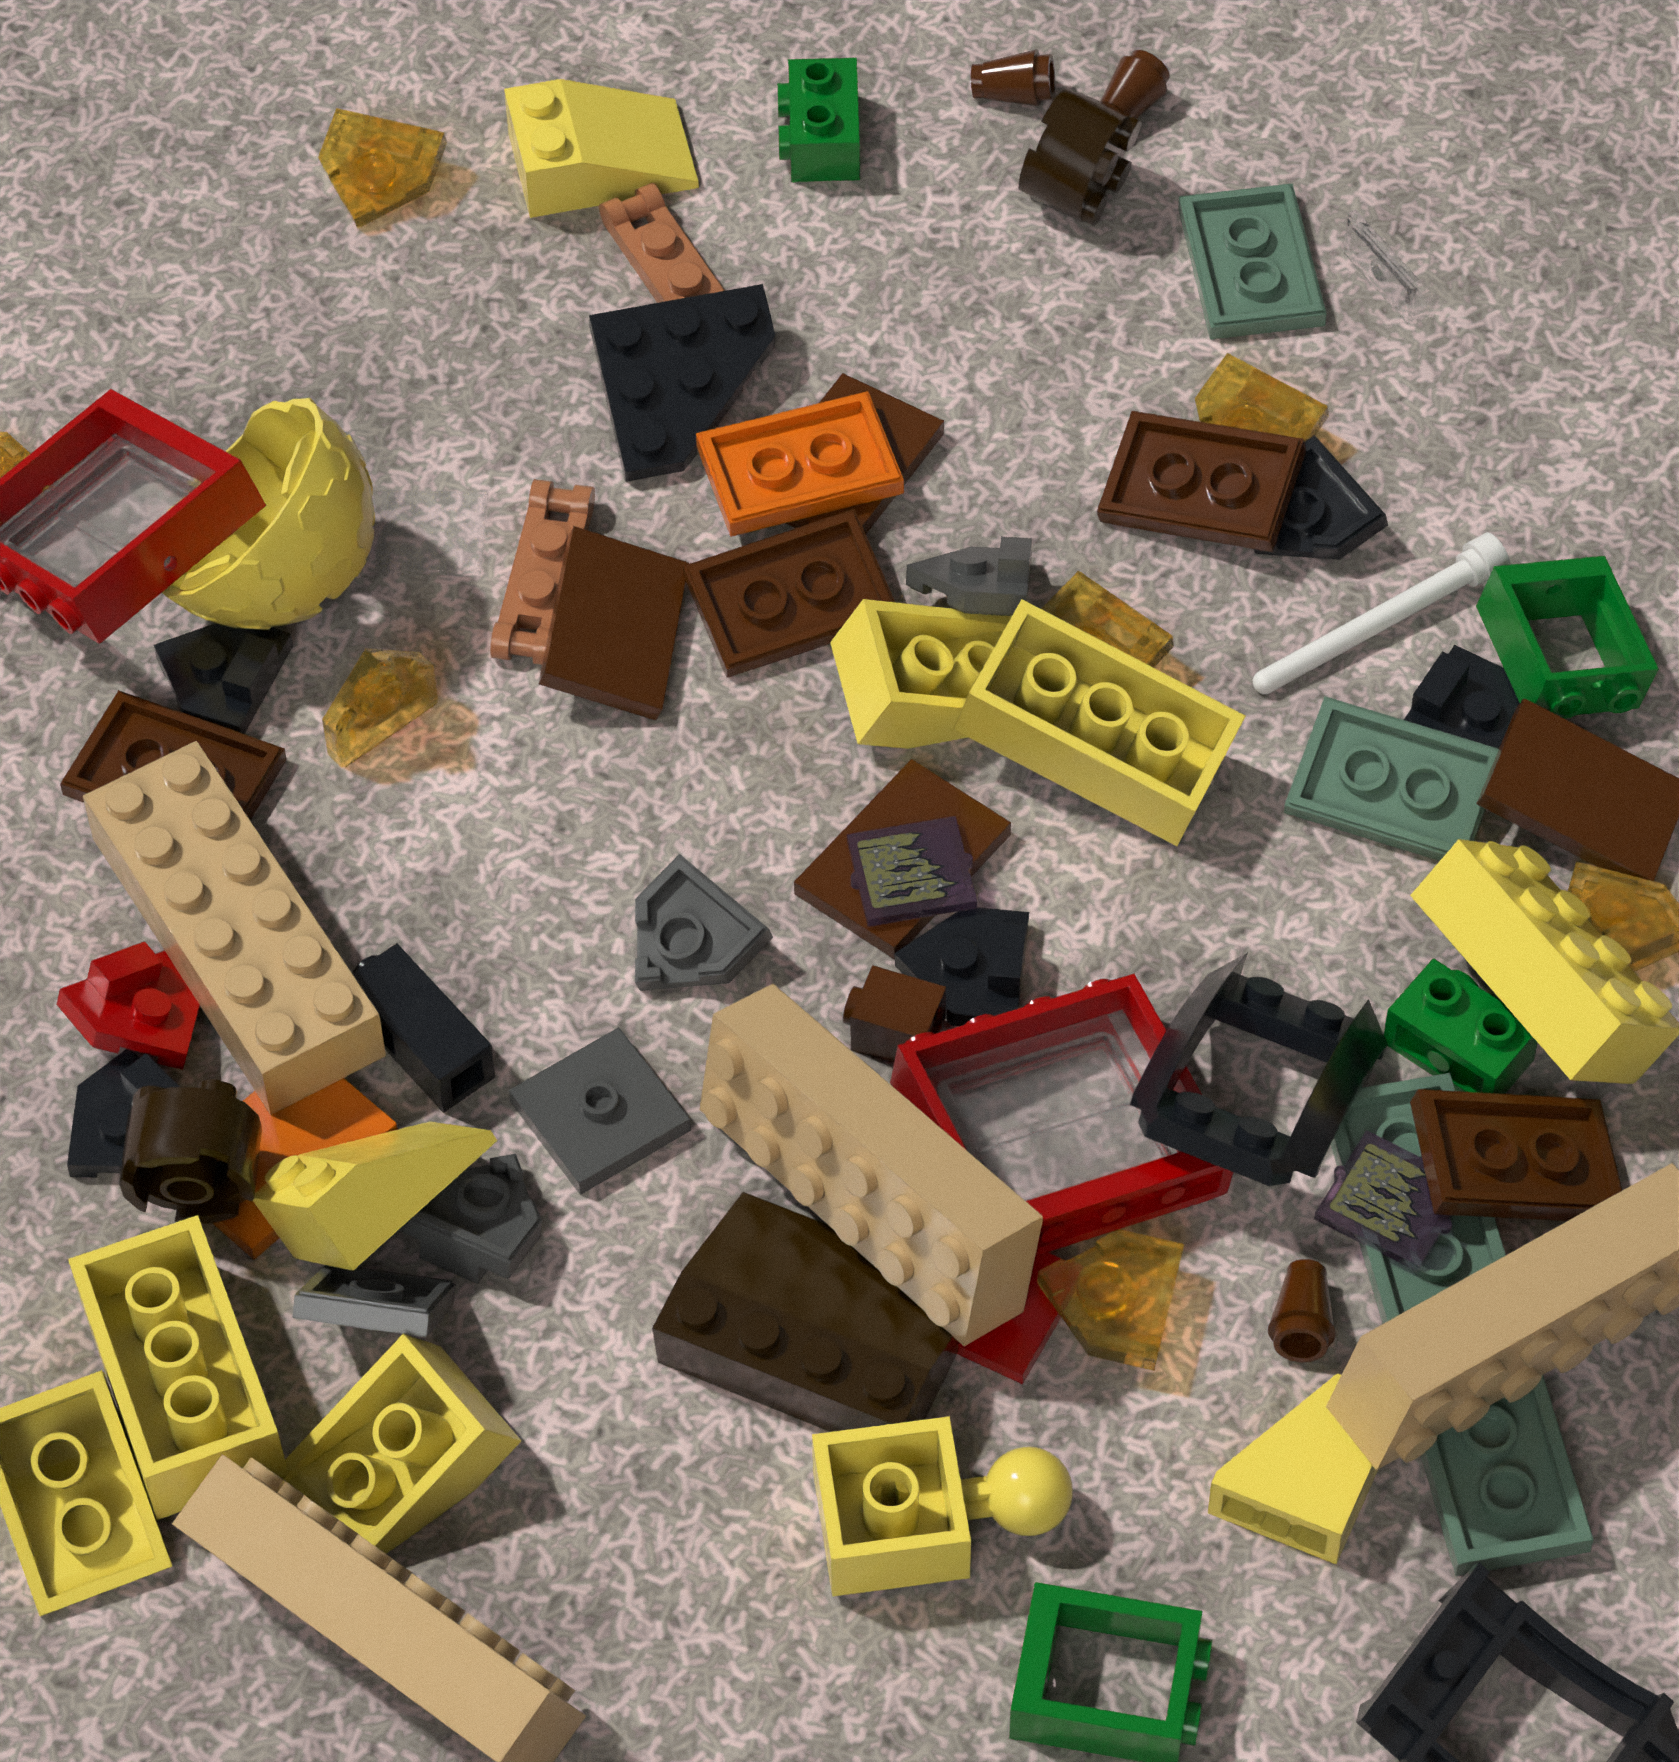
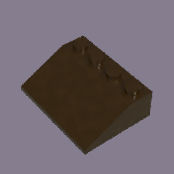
M745 1192L741 1193L681 1271L652 1327L658 1363L829 1432L925 1420L958 1353V1345L960 1343L943 1327L933 1323L926 1312L902 1290L887 1282L873 1264L855 1248L845 1244L828 1224Z

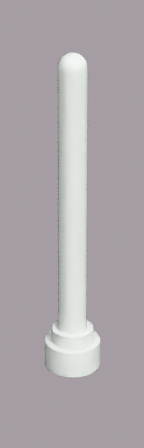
M1489 532L1465 543L1462 549L1463 552L1457 555L1456 563L1258 671L1253 677L1254 689L1261 694H1269L1467 584L1472 587L1480 584L1485 586L1494 566L1511 565L1504 546L1497 537Z

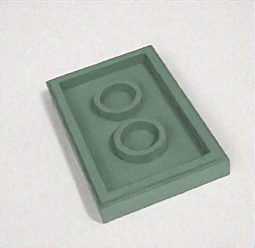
M1293 183L1179 196L1178 211L1210 340L1325 326L1327 314Z
M1324 696L1287 796L1284 813L1440 861L1458 839L1476 840L1486 812L1485 808L1476 803L1499 749Z

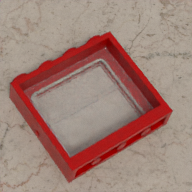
M110 389L0 478V590L6 595L13 591L16 592L37 614H41L44 611L50 613L67 633L73 634L79 631L100 644L267 505L240 459ZM49 485V487L45 491H43L44 487Z
M1135 973L1114 980H1095L1081 990L1055 998L1050 996L1039 997L1030 1001L1022 1008L999 1015L983 1014L971 1019L965 1025L936 1034L932 1032L920 1033L897 1046L890 1081L891 1085L1043 1216L1035 1256L1227 1194L1234 1173L1148 1139L1142 1133L1138 1124L1141 1109L1131 1106L1130 1102L1166 1029ZM1186 1066L1173 1090L1179 1093L1193 1092L1202 1095Z

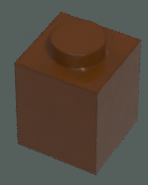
M872 965L863 988L854 986L851 989L844 1008L843 1023L850 1025L851 1051L894 1063L898 1045L905 1043L911 1037L920 1033L932 1032L936 1034L941 1032L946 1021V987Z

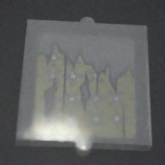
M383 490L380 524L373 528L374 538L378 540L375 563L376 575L482 577L485 542L491 540V530L489 527H486L489 503L488 492Z

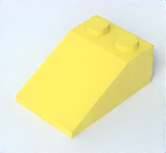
M564 79L504 89L508 135L530 218L599 206L601 203L613 198L624 201L634 197L636 189L650 183H654L658 187L661 195L699 188V181L675 99Z
M863 599L830 642L857 744L910 749L968 738L953 729L969 691L1012 616L968 614L952 608Z
M429 1121L299 1154L298 1156H289L278 1162L265 1175L267 1183L255 1193L253 1202L293 1257L299 1260L354 1271L498 1140L491 1130Z
M402 1334L285 1459L289 1474L280 1478L387 1554L475 1491L516 1448L521 1439L441 1346Z
M102 1370L0 1408V1507L39 1616L173 1567L106 1375Z

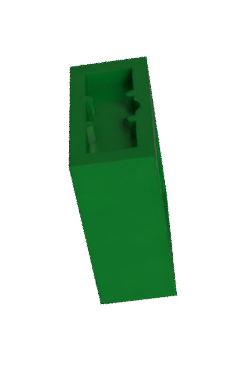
M1605 556L1493 567L1476 608L1519 703L1525 698L1564 719L1583 714L1602 712L1624 713L1631 709H1639L1659 668ZM1581 615L1605 667L1552 673L1528 621Z
M1035 1582L1010 1710L1009 1739L1139 1762H1179L1181 1745L1196 1746L1202 1703L1189 1701L1192 1680L1206 1682L1213 1639L1200 1637L1203 1611ZM1059 1626L1178 1646L1166 1721L1045 1700Z

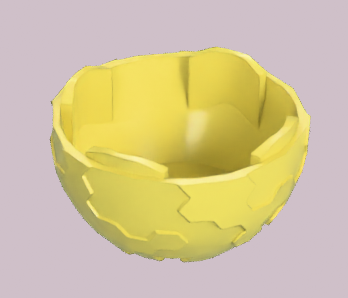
M311 398L291 399L287 402L272 401L252 413L243 434L226 450L227 453L242 461L267 506L162 592L166 597L188 612L205 620L233 628L269 630L274 626L305 621L316 616L322 611L319 604L326 597L329 599L338 598L354 578L359 575L367 562L366 559L374 539L375 512L372 500V481L367 468H365L364 457L350 434L346 435L337 422L318 407ZM170 557L165 560L164 567L169 564Z

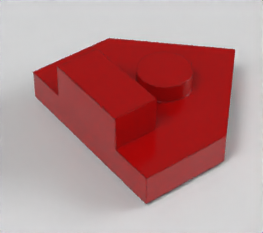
M145 941L92 960L87 979L60 988L56 1003L93 1048L119 1054L120 1047L158 1056L157 1064L181 1070L184 1068L200 1006L165 950L155 954Z

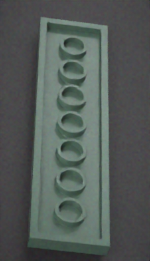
M1450 1073L1361 1088L1331 1143L1342 1184L1368 1144H1373L1423 1169L1425 1172L1410 1101L1418 1089L1455 1091ZM1420 1177L1419 1180L1406 1179V1181L1422 1191V1193L1412 1192L1409 1194L1412 1200L1417 1203L1413 1204L1412 1207L1422 1217L1406 1215L1411 1222V1230L1419 1240L1400 1234L1402 1241L1397 1243L1352 1220L1382 1324L1506 1256L1495 1218L1435 1215L1426 1177ZM1378 1190L1379 1192L1384 1193L1386 1197L1392 1196L1388 1194L1385 1190ZM1351 1207L1363 1213L1366 1217L1375 1215L1369 1214L1359 1207ZM1543 1375L1536 1387L1521 1399L1511 1403L1505 1397L1490 1405L1485 1416L1469 1429L1457 1432L1452 1427L1439 1434L1435 1443L1421 1455L1455 1577L1465 1575L1479 1562L1487 1570H1495L1591 1552L1594 1539Z

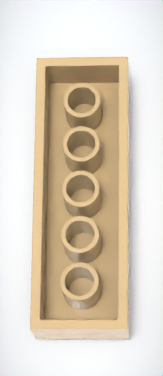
M197 741L83 795L94 842L270 1115L386 1057L379 1013Z
M771 984L713 1014L699 1109L713 1126L723 1130L748 1153L754 1163L770 1172L791 1191L800 1204L808 1206L836 1232L845 1244L855 1248L873 1264L887 1282L902 1290L926 1312L933 1323L943 1327L963 1346L1024 1312L1043 1216L775 984Z
M1673 1163L1665 1166L1362 1335L1326 1408L1376 1471L1399 1457L1405 1463L1415 1460L1435 1443L1439 1434L1452 1427L1457 1432L1469 1429L1485 1416L1490 1405L1504 1397L1510 1403L1521 1399L1536 1387L1542 1375L1554 1368H1557L1560 1373L1573 1369L1590 1354L1593 1346L1601 1341L1608 1339L1611 1344L1620 1342L1638 1328L1643 1321V1317L1655 1310H1658L1661 1315H1666L1678 1308L1679 1170Z
M222 1454L172 1523V1525L496 1762H554L586 1717L585 1714L568 1703L576 1690L524 1653L521 1654L514 1664L513 1661L520 1653L518 1648L467 1613L462 1619L466 1613L465 1610L252 1457L242 1468Z

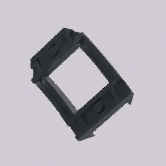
M1247 952L1209 973L1185 1001L1151 1057L1132 1095L1130 1105L1141 1109L1138 1124L1144 1137L1264 1185L1275 1186L1290 1183L1294 1171L1316 1178L1341 1123L1361 1088L1371 1075L1377 1059L1381 1060L1383 1058L1388 1043L1369 999L1356 1017L1351 1018L1346 1016L1345 1012L1333 1003L1323 1000L1307 1001L1284 992V988L1271 979L1264 977L1248 978L1241 975ZM1215 1020L1327 1063L1291 1136L1278 1132L1272 1123L1264 1119L1252 1116L1240 1117L1217 1108L1209 1098L1193 1092L1179 1093L1173 1090L1192 1054Z
M1480 1562L1474 1565L1438 1600L1442 1603L1372 1698L1360 1704L1356 1720L1360 1727L1400 1762H1460L1438 1744L1436 1740L1500 1654L1518 1670L1610 1730L1624 1737L1606 1762H1679V1731L1670 1710L1674 1701L1665 1693L1656 1695L1620 1675L1573 1643L1523 1600L1516 1603L1487 1578L1490 1571Z

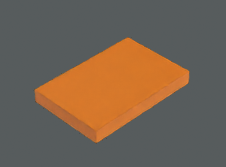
M868 391L696 433V446L730 537L904 494L903 476Z
M345 1078L272 1115L269 1114L255 1091L243 1100L259 1115L262 1126L255 1193L267 1183L265 1181L267 1172L278 1162L289 1156H298L299 1154L398 1130L397 1123ZM249 1200L239 1204V1213L235 1218L212 1223L253 1260L279 1239V1236L255 1203Z

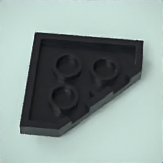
M763 284L589 315V328L625 482L684 471L697 455L696 433L711 430L713 426H718L742 393L744 383L758 364H763L774 349L776 335Z

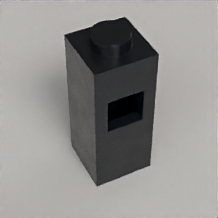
M398 943L380 955H372L365 958L355 967L352 972L353 976L379 1013L385 1050L443 1113L495 1078L491 1043Z

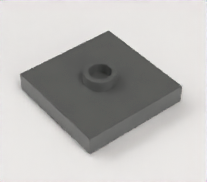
M619 1027L509 1089L510 1103L580 1195L691 1131L690 1118Z
M324 1265L295 1294L292 1318L358 1327L366 1330L427 1337L453 1308L456 1283H452V1280L357 1267L352 1271Z

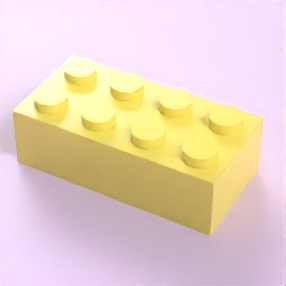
M1021 599L969 691L953 730L1165 841L1178 846L1246 716Z
M1458 839L1410 895L1412 899L1570 1080L1622 1084L1637 1082L1679 1035V1022L1669 1012L1672 1009V1003L1659 988L1647 981H1642L1628 966L1631 962V957L1627 951L1615 940L1601 935L1588 921L1591 913L1587 906L1575 895L1566 890H1561L1548 876L1551 868L1540 854L1525 845L1513 847L1500 845L1494 841L1484 843Z
M198 1215L68 1259L82 1307L156 1520L181 1512L222 1454L242 1468L252 1457L279 1477L289 1474L278 1430Z

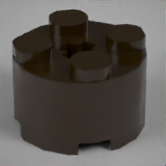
M1064 88L1055 97L1041 120L1047 127L1040 138L1036 151L1030 148L1027 151L1020 173L1018 188L1020 191L1029 194L1030 198L1081 222H1087L1095 226L1107 203L1108 196L1105 195L1106 190L1118 193L1126 181L1132 162L1123 157L1125 152H1128L1134 145L1142 122L1081 92L1075 93Z
M217 1079L201 1081L197 1087H170L166 1089L158 1086L140 1087L133 1095L132 1107L127 1119L119 1181L123 1197L135 1208L145 1213L148 1202L159 1207L176 1210L175 1222L197 1215L201 1224H211L235 1218L239 1213V1204L245 1200L252 1202L255 1197L262 1133L259 1115L245 1102L236 1098L237 1089L234 1085Z

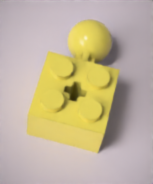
M950 1416L812 1434L813 1476L832 1597L969 1579L971 1537L968 1520L993 1517L1002 1528L1013 1534L1036 1536L1044 1534L1059 1525L1067 1515L1072 1503L1073 1486L1067 1468L1055 1455L1037 1447H1020L1010 1450L994 1462L987 1476L960 1479Z

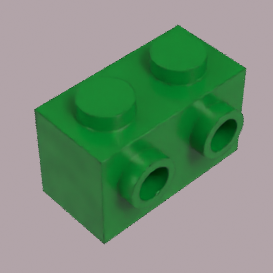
M857 58L788 59L789 83H777L778 118L790 117V125H778L779 160H791V182L860 180Z
M1434 958L1387 1010L1384 1036L1388 1047L1432 1076L1450 1073L1455 1091L1506 1094L1535 1059L1538 1042L1505 1004L1479 988L1477 983L1468 974L1460 970H1451Z

